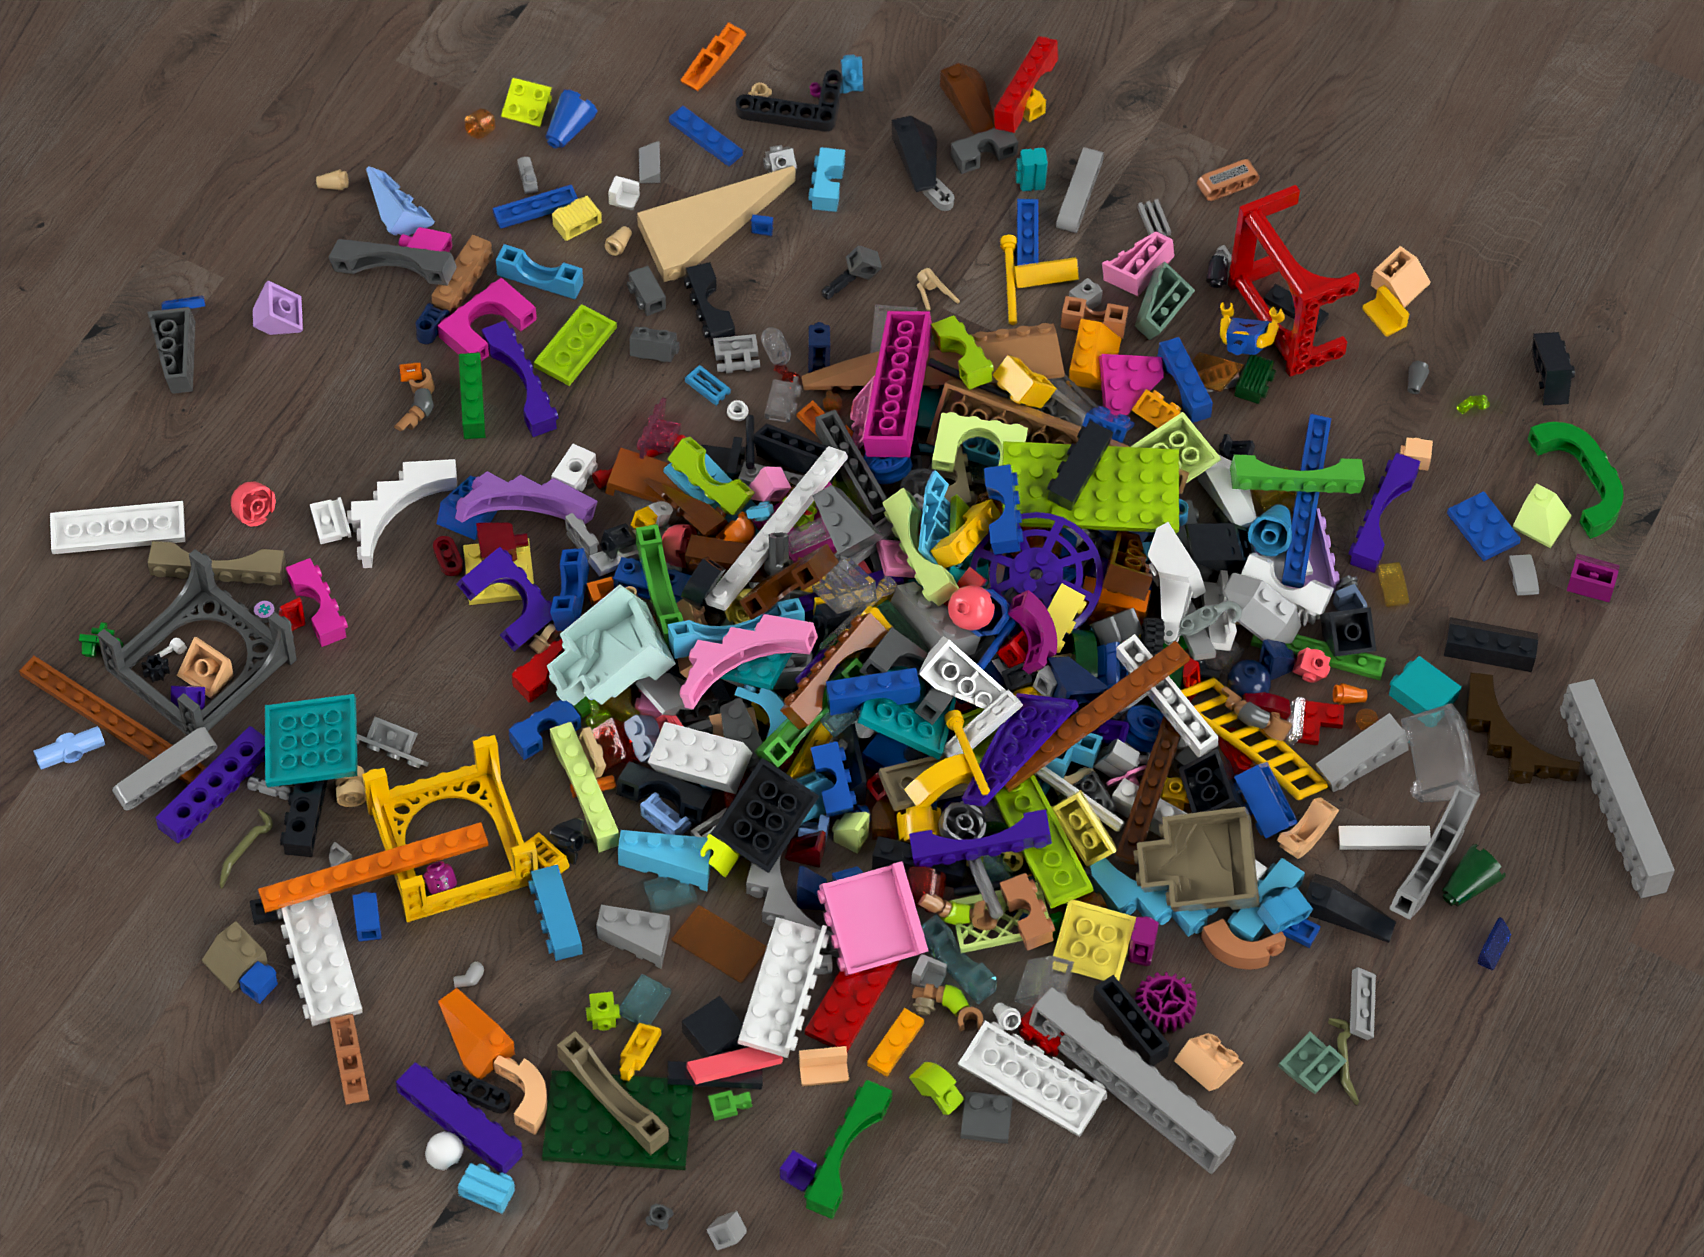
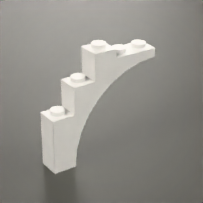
M455 459L403 462V471H399V481L377 482V491H373L374 500L351 502V510L347 511L348 524L352 523L353 532H357V541H361V547H357L358 560H362L363 568H372L373 553L378 538L385 526L397 513L425 496L457 488Z

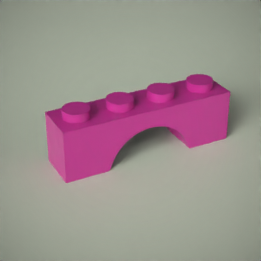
M311 558L286 567L287 579L295 595L310 597L320 604L318 612L311 618L313 631L321 647L346 638L345 629L348 628L346 619L343 615L339 616L337 612L339 611L338 604L335 598H330V588L326 581L322 582L320 578L322 573L319 566H314Z

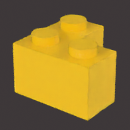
M1007 355L993 373V376L998 381L997 385L1001 389L1008 391L1011 394L1010 398L1019 405L1022 403L1031 408L1032 406L1042 408L1057 389L1044 375L1032 372L1019 358Z

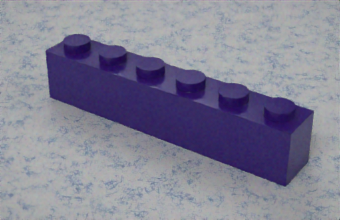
M415 1062L396 1081L397 1092L447 1132L456 1134L462 1141V1144L499 1173L506 1174L523 1156L522 1144L515 1136L507 1135L502 1126L495 1121L493 1123L489 1121L481 1109L477 1107L474 1109L468 1104L467 1099L459 1093L456 1095L445 1081H439L433 1077V1073L426 1066L421 1067Z

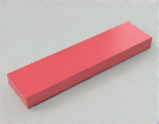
M748 1047L687 1062L686 1068L695 1084H700L782 1064L783 1057Z

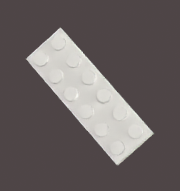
M183 501L50 513L52 554L149 546L152 544V541L185 542Z

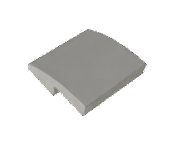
M664 673L657 680L649 676L635 683L662 715L675 716L680 709L692 710L685 708L680 697L681 685L670 673Z

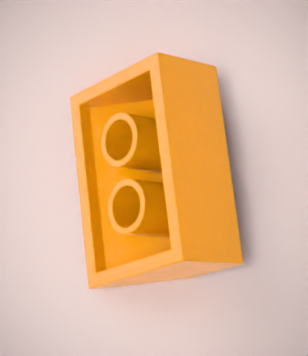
M1081 319L1069 369L1068 385L1102 391L1099 356L1101 354L1118 355L1121 338L1102 322Z

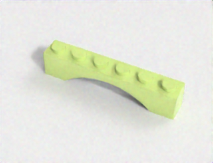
M902 488L882 502L886 510L884 515L893 524L891 529L901 541L899 543L900 548L909 557L906 559L909 566L916 571L914 577L923 586L924 590H922L924 597L929 602L933 601L936 605L940 606L948 601L959 587L951 573L943 566L927 561L918 551V531L922 512L915 498L905 488Z
M568 722L550 728L551 744L573 785L598 853L619 846V830L572 723Z

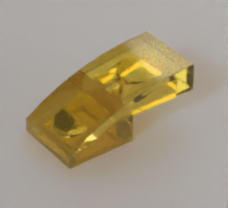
M1400 562L1377 565L1380 585L1384 590L1386 607L1408 604V591Z

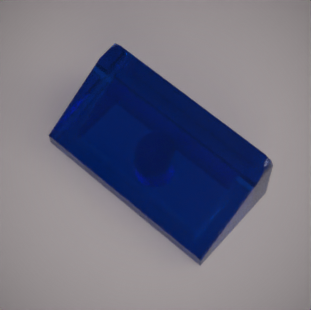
M1503 918L1497 919L1477 961L1479 965L1490 970L1495 969L1511 938V932Z

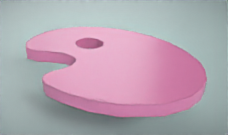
M1146 765L1107 781V786L1118 785L1124 778L1140 786L1137 777L1144 774Z

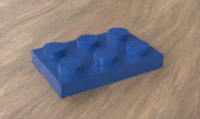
M1484 491L1449 508L1447 511L1448 516L1483 561L1520 544L1521 538Z

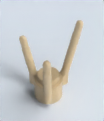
M925 268L918 273L917 279L919 283L917 287L921 292L927 311H930V306L925 289L933 290L938 287L957 304L960 302L930 268Z

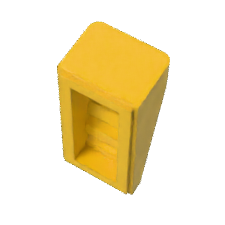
M540 832L524 843L534 841L535 846L542 843L536 849L538 866L541 869L558 865L561 874L569 868L567 857Z

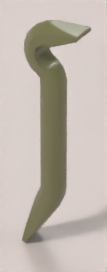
M258 809L265 825L253 827L224 861L220 879L221 889L234 863L256 837L271 830L273 821L261 809Z
M1329 1018L1328 1024L1345 1030L1337 1038L1338 1053L1347 1060L1340 1068V1080L1345 1091L1357 1106L1359 1101L1349 1076L1347 1039L1351 1035L1350 1024L1343 1019Z

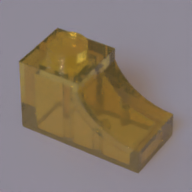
M629 687L615 698L610 697L602 705L598 702V711L623 724L633 716L641 715V712L636 710L630 703L631 689Z

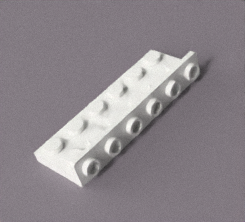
M330 894L277 909L278 919L283 918L284 925H281L284 939L289 938L290 944L286 945L289 959L294 958L295 964L291 965L294 978L300 979L301 984L297 985L300 999L305 998L306 1004L302 1005L305 1018H310L312 1026L330 1022V1018L363 1013Z
M776 917L738 1044L788 1058L790 1050L795 1051L798 1037L794 1035L796 1029L801 1030L805 1017L801 1016L802 1009L807 1010L811 996L807 995L808 989H814L817 976L813 975L815 968L820 969L823 955L819 953L821 947L826 949L829 935L825 934L827 926L822 925V929L819 930Z
M985 1021L962 1056L958 1066L1080 1137L1102 1100H1106L1107 1092L1104 1090L1105 1087L1095 1080L1093 1082L1088 1081L1084 1078L1085 1075L1077 1069L1073 1068L1071 1071L1064 1067L1065 1064L1056 1057L1051 1059L1045 1056V1052L1039 1047L1026 1045L1024 1039L1014 1033L1009 1035L1004 1032L1003 1027L998 1023L992 1022L990 1024Z

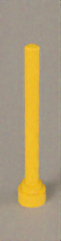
M1004 235L1000 238V247L1005 252L1008 319L1010 325L1017 324L1013 252L1017 248V238L1014 235Z
M959 710L949 711L944 716L945 723L949 729L955 732L981 794L987 795L990 789L963 730L964 718Z

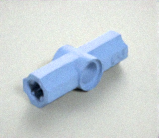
M96 726L76 735L65 733L59 736L55 743L33 752L38 766L42 770L63 761L66 763L76 762L84 753L104 746L105 741L100 729Z

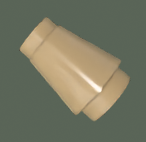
M337 170L316 177L318 189L343 190L348 188L349 183L346 171Z
M623 226L608 237L605 241L606 251L613 256L623 253L632 235L631 230Z

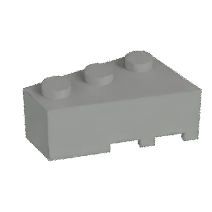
M601 905L597 921V938L621 950L625 949L634 953L637 958H644L662 969L670 932V915Z

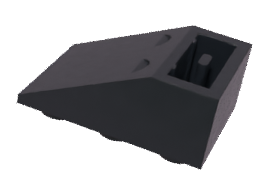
M1234 523L1184 525L1191 558L1194 563L1217 571H1227L1229 575L1232 573L1241 574L1249 555L1253 552L1255 553L1252 542L1250 544L1248 540L1249 529Z

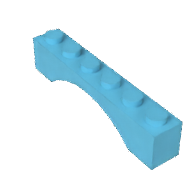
M799 598L777 602L771 609L763 613L805 621V611ZM763 614L753 620L750 619L727 626H708L691 620L668 624L669 646L674 659L689 656L690 650L694 648L697 640L722 644L723 637L727 635L730 627L755 631V627L761 621Z

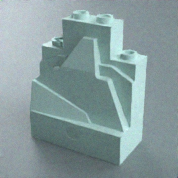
M618 585L560 633L563 640L562 646L565 651L549 663L547 668L550 672L549 678L556 685V693L562 701H568L572 705H576L587 696L590 700L594 699L602 705L610 697L615 698L637 680L649 676L657 680L676 663L647 604L622 585Z

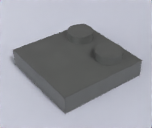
M966 1091L960 1138L1008 1144L1013 1097Z

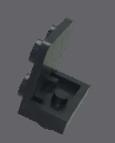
M734 437L732 448L701 445L706 450V454L732 481L739 477L742 470L741 459L744 460L746 454V447H743V438Z

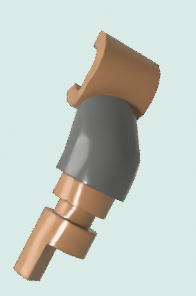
M426 368L423 371L424 381L415 383L413 379L409 380L412 392L414 393V402L409 413H406L394 426L399 431H403L406 427L413 430L418 421L426 419L434 408L431 394L435 390V385L430 371Z
M1228 687L1222 688V694L1228 697L1225 706L1231 711L1234 710L1240 721L1248 726L1263 729L1268 736L1275 740L1283 741L1286 738L1293 724L1280 719V713L1271 712L1270 714L1252 702L1241 701L1242 698Z

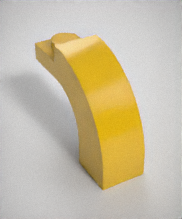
M964 754L954 755L925 770L904 790L916 807H930L950 788L959 784H969L973 773Z

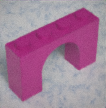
M500 278L496 282H492L483 292L476 294L464 306H460L448 318L441 320L438 324L439 338L458 355L480 353L481 361L489 356L488 343L470 327L474 320L486 314H497L506 318L519 331H522L537 320L536 307L503 278Z

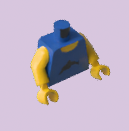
M1224 302L1221 303L1220 309L1223 318H1221L1220 337L1223 343L1227 345L1229 352L1235 355H1240L1241 353L1255 355L1263 348L1273 344L1279 328L1277 324L1281 323L1285 318L1282 309L1279 310L1278 314L1275 307L1270 309L1269 314L1272 322L1232 318L1231 320L1230 317L1234 315L1233 304L1231 303V307L1225 310Z

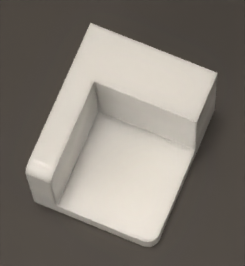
M615 176L608 191L609 204L633 210L640 195L639 182Z

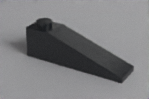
M913 116L892 119V139L915 192L936 188L937 138L932 127Z
M1315 873L1305 896V899L1313 908L1309 915L1310 917L1388 943L1390 942L1396 925L1395 920L1337 880Z

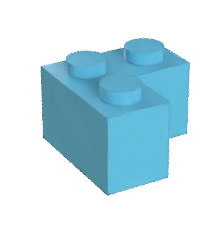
M1094 733L1088 734L1045 767L1061 778H1064L1071 761L1093 769L1100 753L1103 737Z

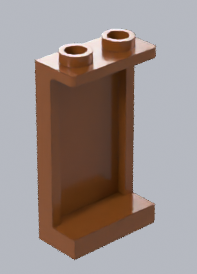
M620 447L605 494L614 496L615 490L651 502H666L644 481L646 478H650L679 492H684L663 472L664 468L670 463ZM677 512L676 516L680 517L681 514Z

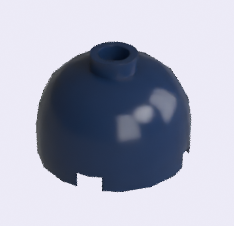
M1247 659L1236 663L1231 668L1227 676L1226 687L1239 695L1242 701L1244 693H1269L1271 676L1268 669L1262 663Z

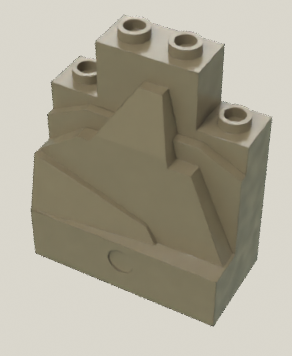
M1245 807L1162 817L1163 824H1159L1160 837L1164 838V840L1137 843V850H1134L1135 864H1139L1140 871L1136 873L1137 886H1141L1144 893L1169 890V892H1166L1167 906H1171L1174 912L1231 907L1232 910L1260 907L1251 817Z

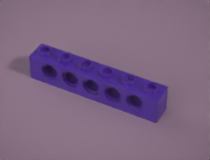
M249 726L155 817L158 829L178 844L183 839L188 838L193 829L199 823H203L214 808L221 806L224 799L231 792H235L240 783L246 777H250L261 762H265V736ZM183 815H189L186 818H180Z

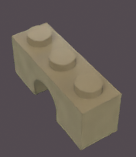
M960 446L957 451L954 471H937L942 478H951L956 481L953 485L948 486L944 497L951 503V497L957 494L971 507L972 504H975L974 491L969 490L972 480L970 472H966L965 469L968 466L967 454L962 453Z

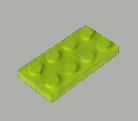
M581 304L533 362L534 368L570 386L616 330L617 323Z

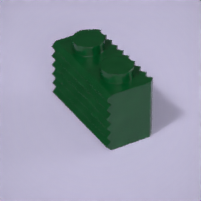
M1250 354L1236 385L1235 397L1256 404L1260 403L1261 398L1265 399L1269 391L1267 384L1268 382H1273L1276 370L1273 369L1274 361Z

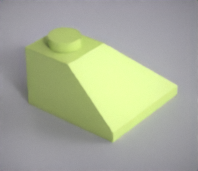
M1536 483L1526 498L1512 528L1551 548L1572 515L1556 493Z

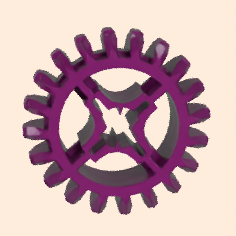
M1167 971L1164 973V976H1160L1156 972L1154 978L1148 975L1146 982H1140L1139 988L1135 991L1136 997H1134V1001L1157 1029L1158 1027L1163 1028L1162 1030L1165 1033L1167 1028H1170L1174 1033L1177 1026L1183 1029L1185 1023L1189 1024L1192 1019L1191 1016L1195 1015V1007H1197L1196 992L1191 991V983L1185 984V977L1179 980L1176 973L1171 977L1168 976ZM1167 997H1169L1167 1003H1165L1164 1007L1162 1008L1164 1001H1166ZM1148 1003H1150L1152 1007L1156 1008L1158 1012L1154 1011Z

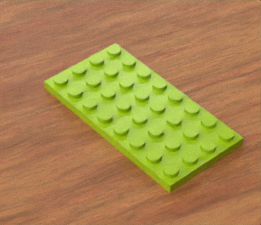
M1003 441L1002 465L1010 464L1013 473L1017 472L1018 485L1015 486V491L1019 492L1020 504H1017V510H1020L1021 514L1033 512L1050 513L1073 522L1081 529L1155 532L1156 528L1169 522L1174 532H1179V449L1108 446L1073 509L1069 511L1048 500L1049 491L1046 489L1051 479H1056L1059 475L1057 469L1062 461H1067L1069 457L1067 452L1072 444ZM1002 503V513H1003L1004 508H1005V505ZM1045 518L1022 519V523L1019 524L1020 526L1052 528L1055 521Z

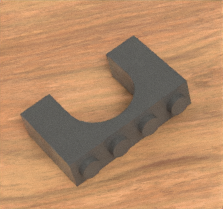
M891 627L859 671L864 675L887 672L892 667L903 666L909 669L916 668L918 674L928 653ZM921 677L926 687V695L914 712L933 725L954 696L935 689Z

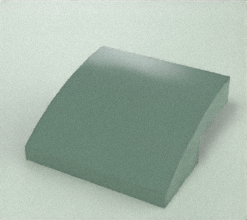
M1309 1032L1279 1063L1278 1067L1300 1085L1316 1094L1347 1060L1332 1046H1326L1313 1033Z

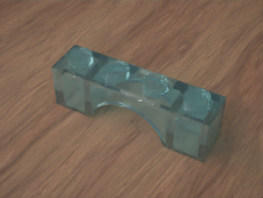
M937 914L921 925L928 952L936 960L947 964V972L977 1004H980L996 992L997 978L983 963H976L965 953H961L952 930Z

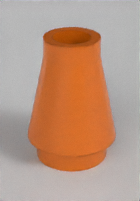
M1344 683L1335 685L1333 688V701L1339 705L1365 703L1367 700L1366 689Z

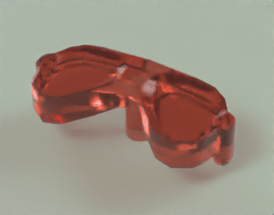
M775 365L773 371L783 375L781 381L785 382L787 378L790 382L794 383V386H797L800 375L788 371L786 365Z

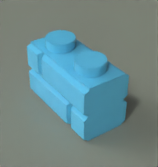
M472 1163L469 1164L465 1175L458 1185L459 1196L501 1214L504 1212L515 1191L514 1181H512L510 1176L504 1173L495 1174L491 1172L489 1167L483 1164H478L477 1166Z

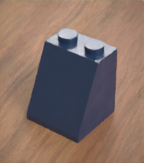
M1069 656L1047 658L1045 666H1050L1057 682L1052 697L1076 700L1079 705L1068 718L1109 689L1107 685Z

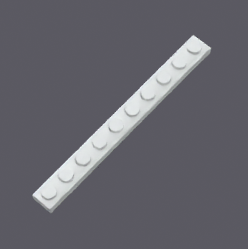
M830 446L826 448L705 598L707 605L726 611L769 557V534L788 533L814 501L812 495L823 490L848 459L845 451Z

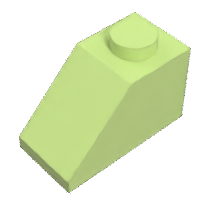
M867 812L845 813L842 819H838L832 828L834 842L858 854L869 837L870 814Z

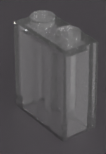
M851 558L839 561L828 574L812 585V590L836 614L877 601L876 582Z

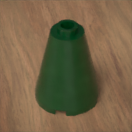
M1472 844L1442 889L1444 894L1442 897L1450 906L1462 905L1499 883L1506 876L1505 872L1503 874L1500 873L1499 870L1502 866L1484 848L1481 851L1476 849L1477 844Z

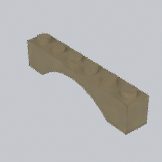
M152 541L148 559L150 575L157 577L170 576L180 579L188 578L191 571L189 553L182 550L174 542ZM261 549L254 554L239 559L226 561L211 560L212 570L215 574L214 580H221L223 582L237 581L246 584L264 583L266 585H282L286 560L284 551Z
M576 1031L557 1045L558 1058L650 1155L669 1141L667 1126L652 1111L646 1109L633 1099L617 1083L589 1044Z

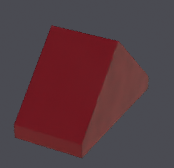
M822 830L791 839L785 859L820 868L825 851L826 832Z

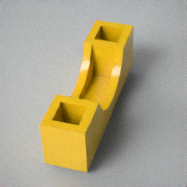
M992 499L971 506L962 516L965 524L954 533L941 539L930 552L938 565L948 568L962 563L988 534L989 524L995 522L1001 516Z

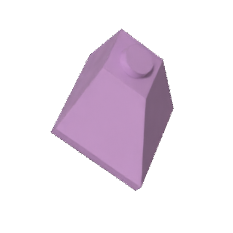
M267 281L253 308V327L269 335L302 332L301 296L273 282Z

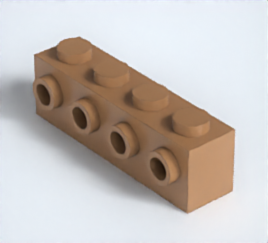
M472 234L455 260L457 268L448 286L438 285L431 295L434 307L443 311L445 309L449 310L450 315H452L461 306L463 300L470 293L472 287L493 258L490 241Z

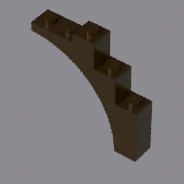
M1471 672L1467 686L1465 730H1472L1477 733L1488 732L1486 755L1494 756L1495 758H1509L1508 781L1517 784H1531L1533 776L1541 779L1554 778L1562 781H1576L1580 770V762L1557 757L1529 743L1516 732L1500 709L1494 691L1493 675Z

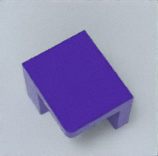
M192 685L171 686V702L178 708L177 698L183 693L197 703L201 710L205 708V687Z
M793 1150L780 1167V1179L805 1192L814 1179L817 1164Z

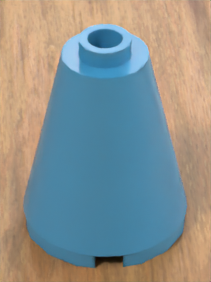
M1274 505L1251 523L1248 531V540L1250 544L1252 542L1258 553L1265 556H1278L1289 548L1292 541L1291 514L1284 505Z

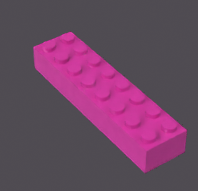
M887 311L863 436L867 457H910L932 338L930 311Z

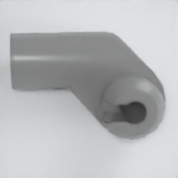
M473 962L465 975L453 976L454 987L476 985L484 973L482 964L480 962Z

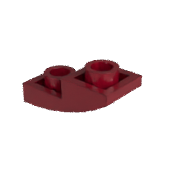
M1266 692L1244 693L1242 695L1243 700L1252 702L1267 712L1280 713V718L1287 720L1291 715L1289 699Z

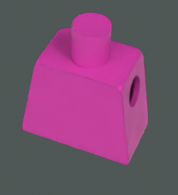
M420 227L416 230L413 237L402 234L399 239V246L450 252L452 237L450 233Z

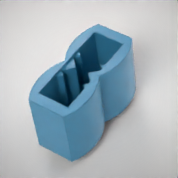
M1286 888L1276 897L1272 898L1269 896L1260 903L1261 907L1257 914L1273 934H1277L1307 919L1313 908L1298 888L1290 890Z

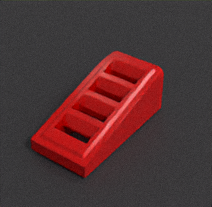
M300 597L279 607V616H285L291 622L292 631L306 624Z

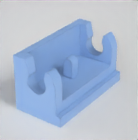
M656 792L640 804L641 816L663 834L682 835L691 827L689 818L686 816L679 818V814L665 804Z

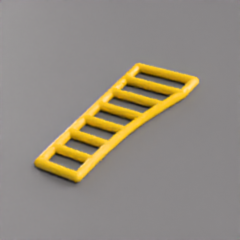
M1216 678L1208 679L1181 690L1187 698L1213 687L1220 696L1194 705V708L1218 736L1229 742L1258 765L1268 762L1277 782L1296 800L1304 799L1328 788L1326 780L1284 741L1271 738L1263 729L1247 726L1230 733L1221 727V725L1238 719V715L1234 711L1212 720L1201 714V712L1224 704L1228 698L1222 694V688L1225 686ZM1258 731L1267 738V740L1250 747L1240 740ZM1273 746H1276L1284 753L1268 761L1258 754ZM1292 761L1300 769L1282 775L1274 767ZM1304 776H1308L1315 782V784L1298 790L1291 783Z

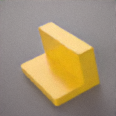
M1385 285L1377 289L1375 299L1364 304L1362 307L1363 311L1386 337L1407 327L1409 313Z

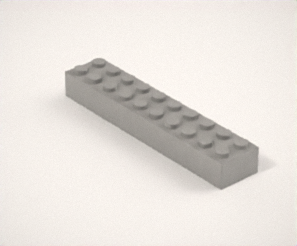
M1590 679L1569 684L1566 694H1564L1563 704L1560 706V712L1563 719L1566 718L1569 735L1574 737L1577 754L1582 756L1585 773L1592 780V790L1599 797L1600 809L1607 816L1608 828L1611 833H1614L1617 850L1622 852L1624 867L1632 876V886L1635 891H1638L1640 898L1666 893L1675 870L1595 680Z
M1051 987L1035 1004L1029 1022L1033 1028L1045 1037L1049 1034V1041L1053 1037L1059 1036L1061 1044L1058 1046V1050L1097 1082L1101 1083L1108 1091L1211 1175L1229 1156L1236 1136L1228 1126L1221 1125L1216 1121L1211 1112L1200 1108L1191 1096L1184 1095L1178 1090L1174 1082L1166 1080L1154 1066L1148 1065L1141 1060L1137 1052L1125 1047L1123 1042L1117 1036L1109 1034L1100 1022L1093 1021L1088 1017L1083 1008L1072 1004L1063 992L1056 991Z

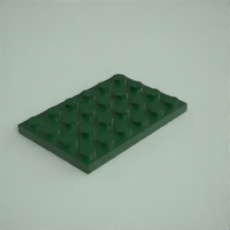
M552 1070L542 1161L686 1170L693 1097L692 1085L667 1084V1078L633 1076L630 1081L621 1079V1075L611 1074L633 1099L646 1109L652 1111L668 1128L669 1141L650 1155L572 1072Z

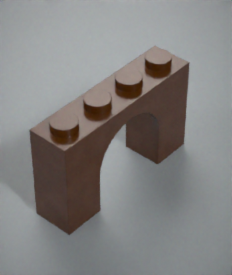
M825 544L758 583L739 602L750 619L753 620L767 612L780 599L799 586L802 590H805L819 582L839 561L828 544Z

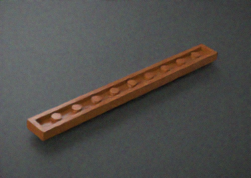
M1175 640L1064 721L1004 785V788L1008 792L1012 791L1190 661V656Z
M33 656L19 670L20 676L150 760H153L173 746L36 656ZM198 763L178 778L189 785L207 767Z

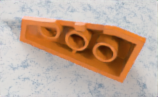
M458 988L438 1001L462 1064L473 1077L481 1080L495 1069L494 1061L498 1055L504 1058H511L515 1055L513 1040Z

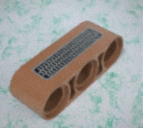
M1245 159L1202 175L1197 180V185L1208 201H1213L1253 186L1260 177L1251 162Z

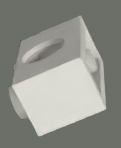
M572 444L551 475L552 479L555 478L578 491H583L586 487L587 479L597 470L596 454Z

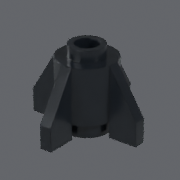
M580 818L559 823L550 832V842L567 857L568 863L573 865L576 864L578 853L574 851H579L584 844L593 842V838L581 834L585 820Z

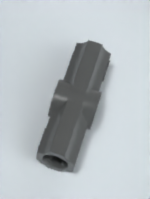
M787 533L769 534V557L765 561L764 569L766 574L772 576L793 563L789 559ZM790 593L784 596L778 602L789 600Z

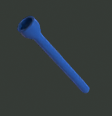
M1010 617L977 663L983 670L1018 623L1012 617Z

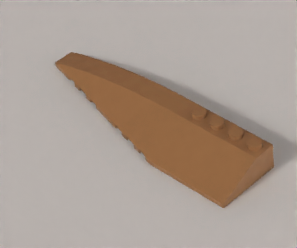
M1042 323L1038 326H1020L1016 329H998L993 332L971 334L977 347L982 348L986 359H990L993 364V381L988 382L993 386H998V381L993 376V373L1007 355L1019 358L1032 372L1044 375L1047 379L1065 377L1054 323ZM931 340L923 385L931 389H939L941 385H945L951 378L956 379L928 366L931 358L959 370L958 361L963 356L955 352H941L934 341ZM880 351L802 375L803 389L832 390L834 386H838L843 390H851L853 386L865 387L876 374Z
M951 378L944 385L926 443L935 446L941 413L949 412L964 417L975 416L986 421L998 420L1003 424H1020L1028 428L1026 442L1076 444L1079 440L1077 435L1081 426L1023 404L1019 405L1012 400L977 387L969 390L964 382ZM1113 439L1109 446L1130 447ZM970 445V446H968V447H969V448H975L976 446H975V445ZM989 452L988 454L994 455L996 452ZM1179 468V493L1182 494L1189 472Z

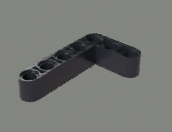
M835 69L825 73L818 105L742 94L736 99V113L743 120L822 132L832 131L836 125L843 89L842 75ZM837 81L836 84H830L829 82ZM827 99L834 100L833 102H826ZM743 105L750 106L747 109L741 108ZM764 108L770 109L767 112L761 111ZM784 111L790 112L787 115L781 114ZM808 114L810 117L803 118L802 115ZM828 117L830 120L824 121L822 118Z

